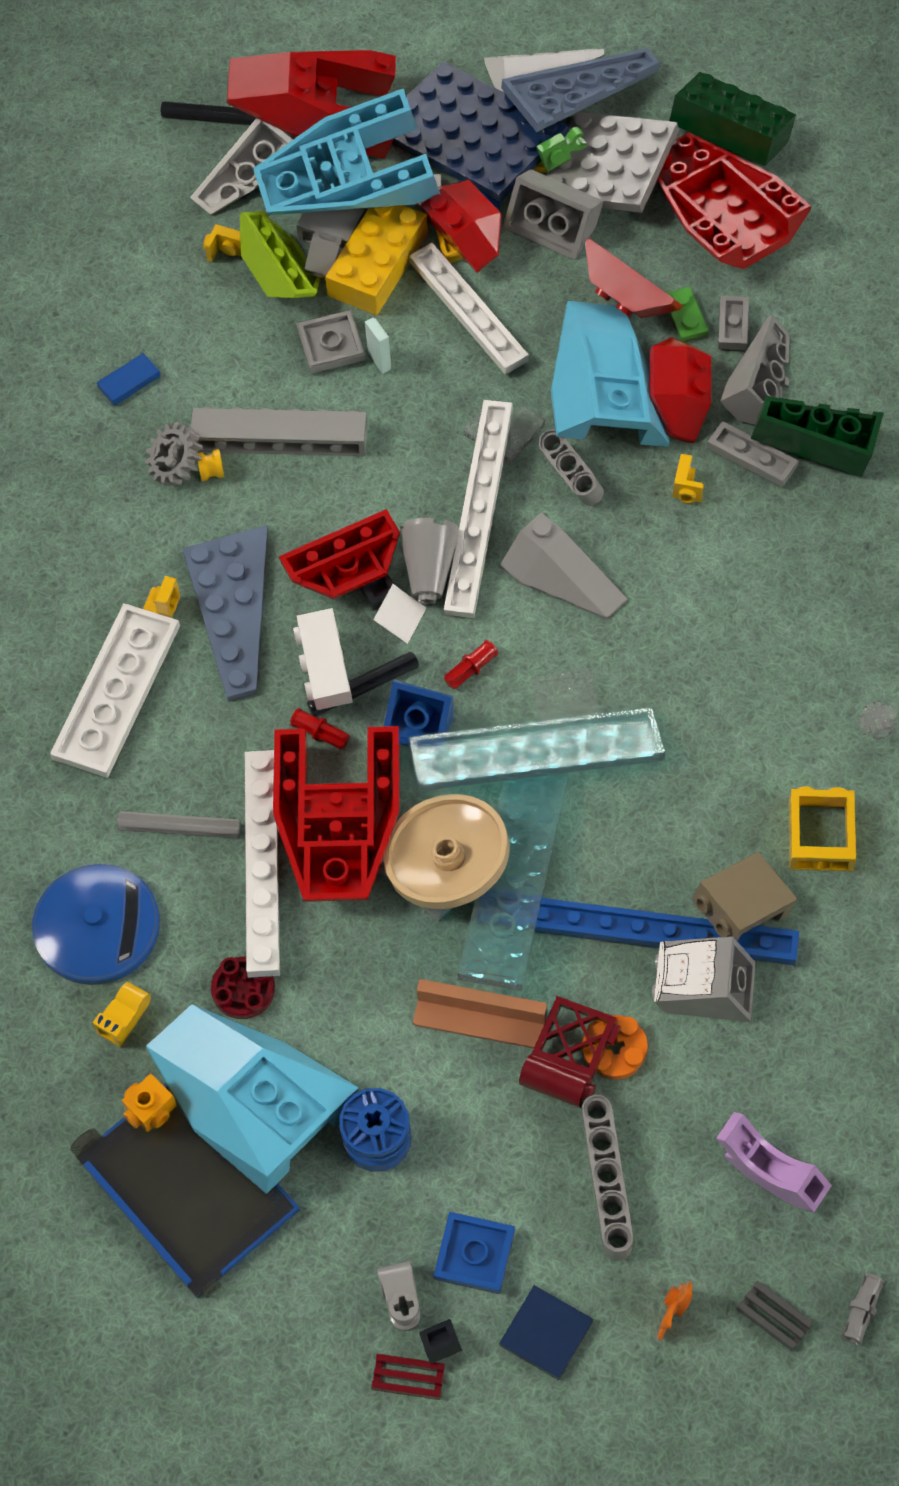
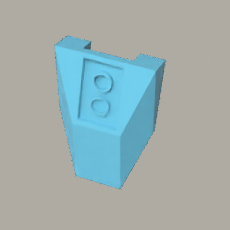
M193 1004L146 1046L148 1053L194 1132L266 1194L290 1171V1160L328 1122L334 1127L340 1123L339 1116L344 1104L355 1093H358L359 1087L287 1043Z

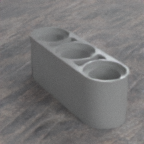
M554 429L545 431L539 438V447L543 454L583 504L593 506L599 503L603 498L604 489L595 475L565 437H556V430ZM560 443L557 449L550 451L553 445ZM576 464L573 470L566 472L570 465ZM593 484L589 491L582 492L585 486Z

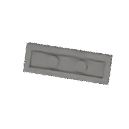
M722 421L707 441V448L783 488L796 470L798 460L770 445L750 439L751 436Z

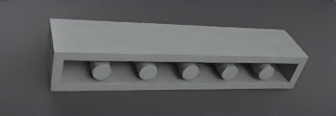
M213 407L193 408L191 428L194 429L193 433L200 436L196 443L202 445V449L197 452H212L219 449L220 453L366 456L368 431L366 412L355 410L343 412L324 409L301 411L299 409L272 410L263 408L258 410L238 407L232 409H215Z

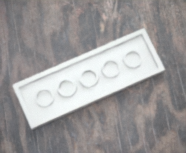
M123 603L50 753L52 760L106 778L109 777L179 630V620Z

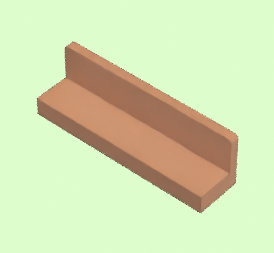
M419 979L417 987L418 1002L413 1025L534 1049L546 1021L547 1003Z

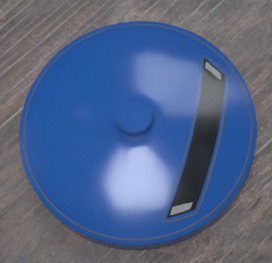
M106 864L82 866L56 879L40 897L32 920L34 942L46 965L53 972L69 981L88 985L113 982L136 970L152 952L160 929L157 903L145 882L124 868Z

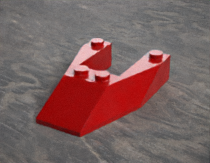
M373 50L285 52L230 58L226 103L294 137H298L323 118L351 108L336 104L337 87L376 96L388 94L395 78L396 56ZM393 139L366 148L367 156L385 159Z
M399 726L367 727V783L308 784V741L306 729H274L273 816L303 901L368 900L399 815Z

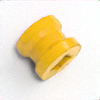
M219 449L213 450L210 454L197 453V455L201 456L198 466L202 482L208 481L210 477L215 476L219 479L225 478Z

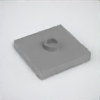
M351 310L296 323L311 374L366 361L365 352Z

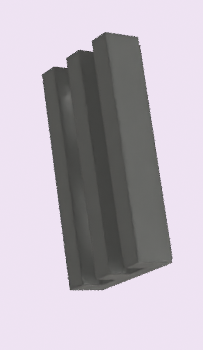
M758 1280L753 1285L751 1291L746 1294L744 1300L737 1306V1310L790 1351L795 1349L813 1325L810 1319ZM758 1293L802 1325V1327L799 1329L756 1295ZM750 1303L754 1304L795 1335L794 1338L790 1339L748 1307Z

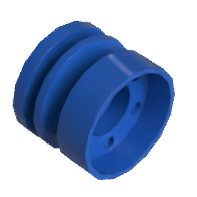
M367 1088L355 1093L344 1104L339 1116L342 1143L348 1158L359 1168L371 1172L386 1171L397 1166L407 1156L411 1146L409 1113L404 1102L393 1092L382 1088ZM378 1121L381 1123L380 1127L375 1125ZM369 1123L374 1125L372 1129L369 1128Z

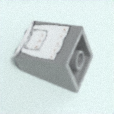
M733 936L660 942L659 954L655 957L657 978L656 983L652 987L653 1000L665 1013L751 1022L756 962Z

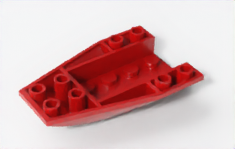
M690 132L674 140L656 180L685 231L719 262L741 269L747 268L789 244L811 210L810 204L774 174Z

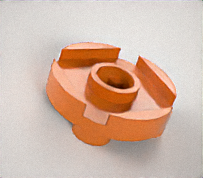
M612 1015L617 1017V1025L621 1026L616 1040L618 1043L623 1044L624 1047L620 1048L619 1054H613L612 1050L605 1049L596 1073L606 1079L620 1080L632 1076L642 1066L647 1056L648 1043L643 1029L634 1018ZM599 1020L591 1022L587 1027L590 1039L603 1034L607 1023ZM599 1043L593 1045L595 1051ZM590 1047L582 1049V1053L589 1067L593 1054Z

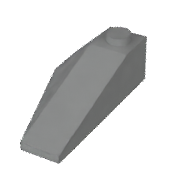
M542 512L520 531L500 564V567L520 584L546 592L547 595L553 598L563 599L574 604L575 607L604 619H608L628 601L576 543Z

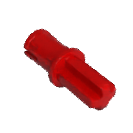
M485 640L471 654L462 656V661L444 675L446 684L452 689H457L473 674L478 675L480 669L498 655L495 645L491 641Z
M297 708L291 716L290 725L297 729H306V733L311 735L313 740L317 741V739H320L338 749H344L350 739L349 734L328 724L327 719L314 717L300 708Z

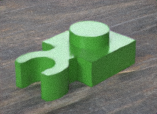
M579 127L572 128L565 137L559 133L536 146L542 165L547 171L571 159L570 152L573 150L579 151L587 146V143L582 138L584 134Z

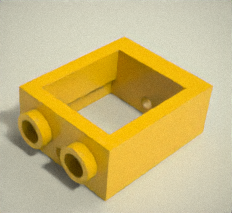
M808 786L791 789L789 798L790 870H854L856 862L855 791L846 790L841 787H834L829 790H818ZM799 806L845 807L846 847L800 846Z

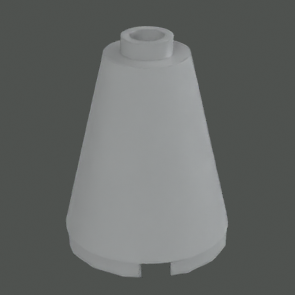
M416 518L405 521L404 527L400 525V538L412 596L418 599V602L421 604H434L443 595L459 536V527L451 521L444 520V524L440 525L434 524V518Z

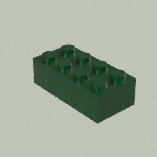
M699 72L675 95L669 121L677 122L678 127L766 166L788 143L796 114L782 106L767 102L758 95H752L740 90L733 84L722 82L710 74Z

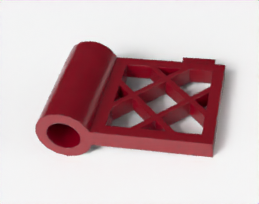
M556 996L534 1049L523 1064L519 1085L581 1108L584 1101L589 1096L595 1094L596 1085L592 1084L593 1077L607 1045L611 1044L614 1046L621 1030V1026L617 1025V1017ZM561 1007L574 1011L578 1020L560 1028L556 1018ZM580 1014L585 1015L587 1017L581 1019ZM595 1020L607 1023L603 1034L590 1039L584 1026L585 1024ZM555 1024L556 1030L551 1031L553 1025ZM581 1026L586 1041L568 1047L563 1034ZM560 1036L565 1050L555 1054L542 1051L547 1040ZM599 1043L595 1051L593 1045ZM590 1047L593 1058L589 1067L575 1063L572 1054ZM568 1056L570 1061L563 1059V1057Z

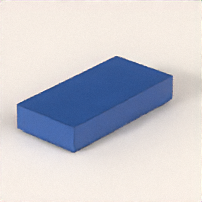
M142 353L98 381L97 386L115 406L161 375L156 366Z

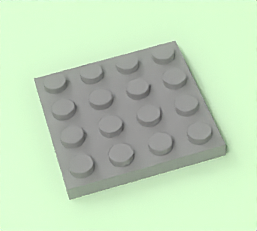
M576 112L569 126V131L574 127H579L584 134L582 138L587 143V146L582 150L570 152L571 159L548 171L546 176L603 200L602 208L642 213L679 132L677 122Z

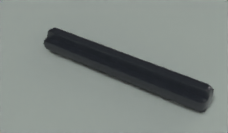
M164 101L160 109L163 118L251 125L256 119L235 107Z
M408 652L350 680L349 685L352 699L418 668L419 662L416 655ZM314 700L307 702L308 709L314 717L338 707L317 710Z

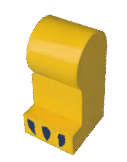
M129 981L123 984L117 992L115 999L110 1002L103 1014L99 1013L92 1022L96 1033L121 1048L151 1001V994Z

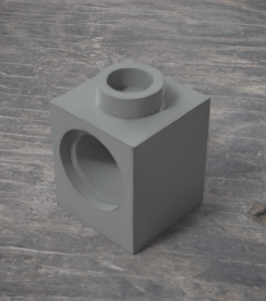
M316 230L311 240L304 269L310 270V273L314 276L325 278L338 258L343 238Z

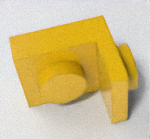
M215 224L213 230L205 236L203 242L207 261L213 262L219 250L228 256H241L240 231Z
M681 454L672 498H678L683 503H701L704 484L694 482L696 468L691 467L692 456Z
M165 576L161 586L152 587L143 609L172 618L181 598L177 579Z

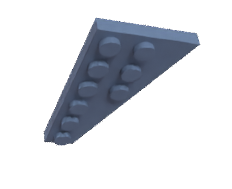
M648 48L505 78L502 79L501 89L534 130L538 132L658 72L660 62Z
M268 525L182 548L228 702L257 694Z

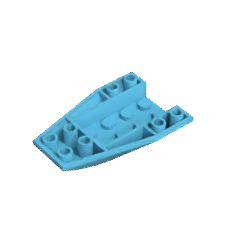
M567 301L551 385L556 437L585 439L590 426L598 425L638 429L640 445L668 447L670 443L664 429L665 424L659 418L650 399V367L628 316L614 305Z

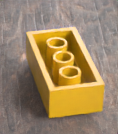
M404 205L369 208L325 276L327 296L378 315L410 264L409 255L418 251L428 235L427 214Z

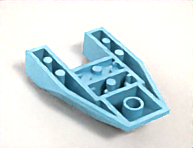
M404 89L323 118L254 167V173L268 215L412 205L440 194L426 154L375 173L372 171L366 148L418 129Z

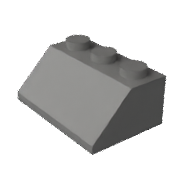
M530 169L516 178L502 228L576 260L585 246V241L588 237L590 238L597 225L604 201Z

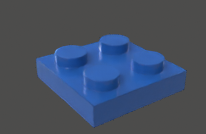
M449 1212L434 1272V1280L500 1294L515 1233V1226Z

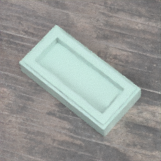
M373 317L365 321L368 355L383 374L391 370L389 336L376 318L374 319Z

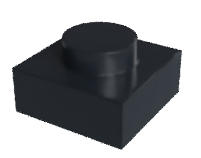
M387 573L386 576L359 588L374 611L380 608L394 583Z
M451 1319L419 1332L430 1364L463 1351Z

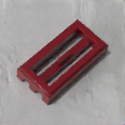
M377 1354L371 1389L374 1391L440 1400L445 1363L435 1362L430 1364L429 1361ZM383 1364L414 1368L437 1372V1375H425L382 1367ZM381 1377L408 1380L435 1384V1387L432 1390L380 1382Z

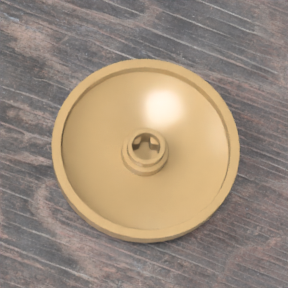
M441 795L415 805L397 820L383 857L384 867L392 886L407 901L430 909L454 908L479 898L498 881L505 870L509 858V836L499 814L486 802L467 795Z

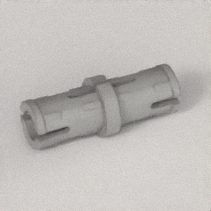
M864 1273L855 1300H851L849 1305L851 1310L849 1318L840 1336L843 1340L855 1345H862L870 1319H873L877 1312L875 1306L885 1283L882 1278L874 1274Z

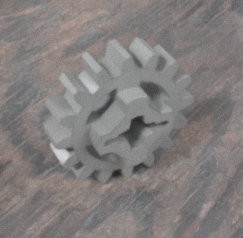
M175 422L174 425L167 423L165 424V431L158 429V437L150 439L153 446L146 449V452L150 454V458L145 460V464L151 466L147 472L154 476V481L170 487L173 484L180 486L182 485V478L190 479L189 472L191 470L197 471L194 463L201 460V456L197 455V451L202 449V445L196 443L200 436L193 433V428Z

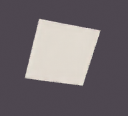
M392 584L373 620L408 644L426 607Z

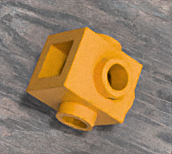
M151 1073L141 1083L136 1082L126 1090L124 1098L121 1100L125 1109L123 1113L125 1119L135 1129L141 1126L147 1133L152 1128L157 1129L168 1120L169 1113L177 1106L174 1096Z

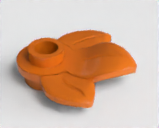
M692 1282L681 1283L677 1288L672 1286L663 1302L668 1307L658 1330V1340L661 1341L666 1329L671 1328L673 1316L682 1317L688 1308L693 1296Z

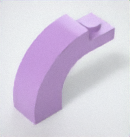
M734 1112L716 1138L727 1151L725 1154L726 1159L742 1174L783 1201L798 1208L815 1212L832 1186L815 1165L795 1160L769 1144L743 1114Z

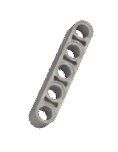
M592 1095L582 1105V1125L601 1244L604 1254L609 1259L621 1261L626 1259L632 1251L633 1232L613 1110L610 1101L606 1097ZM599 1109L605 1113V1116L601 1119H594L588 1113L591 1110ZM601 1140L608 1142L611 1147L605 1151H599L593 1144ZM610 1172L616 1179L613 1182L605 1183L598 1176L601 1173ZM615 1204L619 1206L621 1212L616 1215H609L603 1208L606 1205ZM620 1236L624 1238L626 1245L621 1248H615L608 1241L612 1237Z

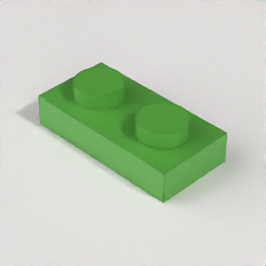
M690 286L667 292L668 295L683 305L679 311L668 313L679 339L687 342L708 336V328Z

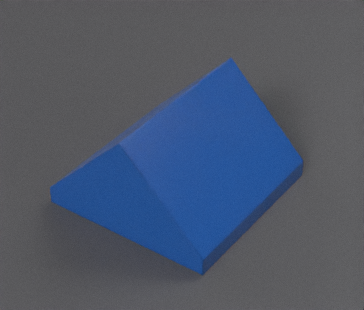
M394 680L384 726H399L400 744L440 755L454 717L453 696Z

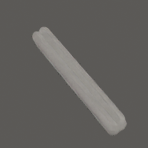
M121 811L117 819V825L120 830L237 838L241 829L238 819Z

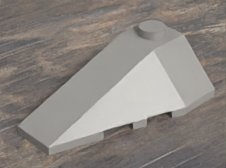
M773 314L768 316L730 376L720 400L725 409L741 422L755 425L765 397L782 398V387H789V378L785 376L783 365L789 363L790 334Z

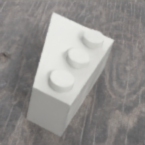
M333 608L298 615L299 627L293 628L297 646L303 645L304 654L299 655L302 673L308 672L310 682L304 683L308 701L314 700L317 710L353 703Z

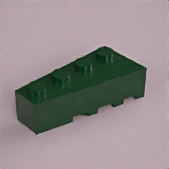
M766 396L750 439L862 477L872 457L884 413L873 411L872 415L860 413V409L847 408L846 411L830 409V405L820 403L815 407L807 406L804 404V401Z

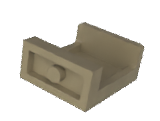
M759 852L701 881L692 898L699 912L707 917L720 937L733 936L736 941H738L743 933L774 916L778 921L789 915L797 901L795 895Z

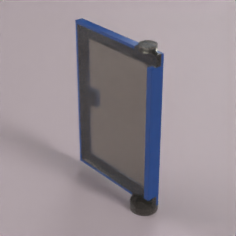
M165 1083L163 1086L172 1094L169 1087ZM176 1099L177 1106L169 1113L168 1120L157 1129L152 1128L148 1133L141 1126L135 1129L124 1117L102 1136L95 1128L89 1129L80 1135L70 1147L72 1154L196 1298L202 1294L209 1298L222 1285L218 1281L300 1211L299 1206L278 1183L266 1194L195 1133Z

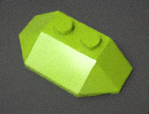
M265 211L241 212L239 216L241 257L267 297H314L318 292L320 277L314 276L310 273V270L304 269L307 257L296 240L279 224L270 220V216Z

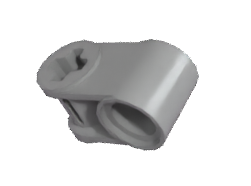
M410 1261L377 1268L383 1299L386 1300L393 1326L402 1331H409L415 1328L420 1321V1309ZM406 1306L409 1314L403 1316L400 1307Z

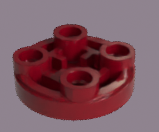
M246 956L227 957L221 962L220 967L216 970L211 980L213 1001L216 1007L228 1017L235 1019L256 1017L263 1013L273 1001L275 995L274 977L248 978Z

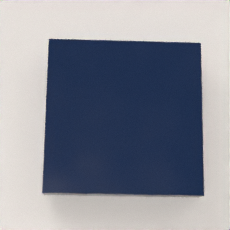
M533 1285L501 1339L499 1346L555 1379L560 1380L593 1323V1319Z

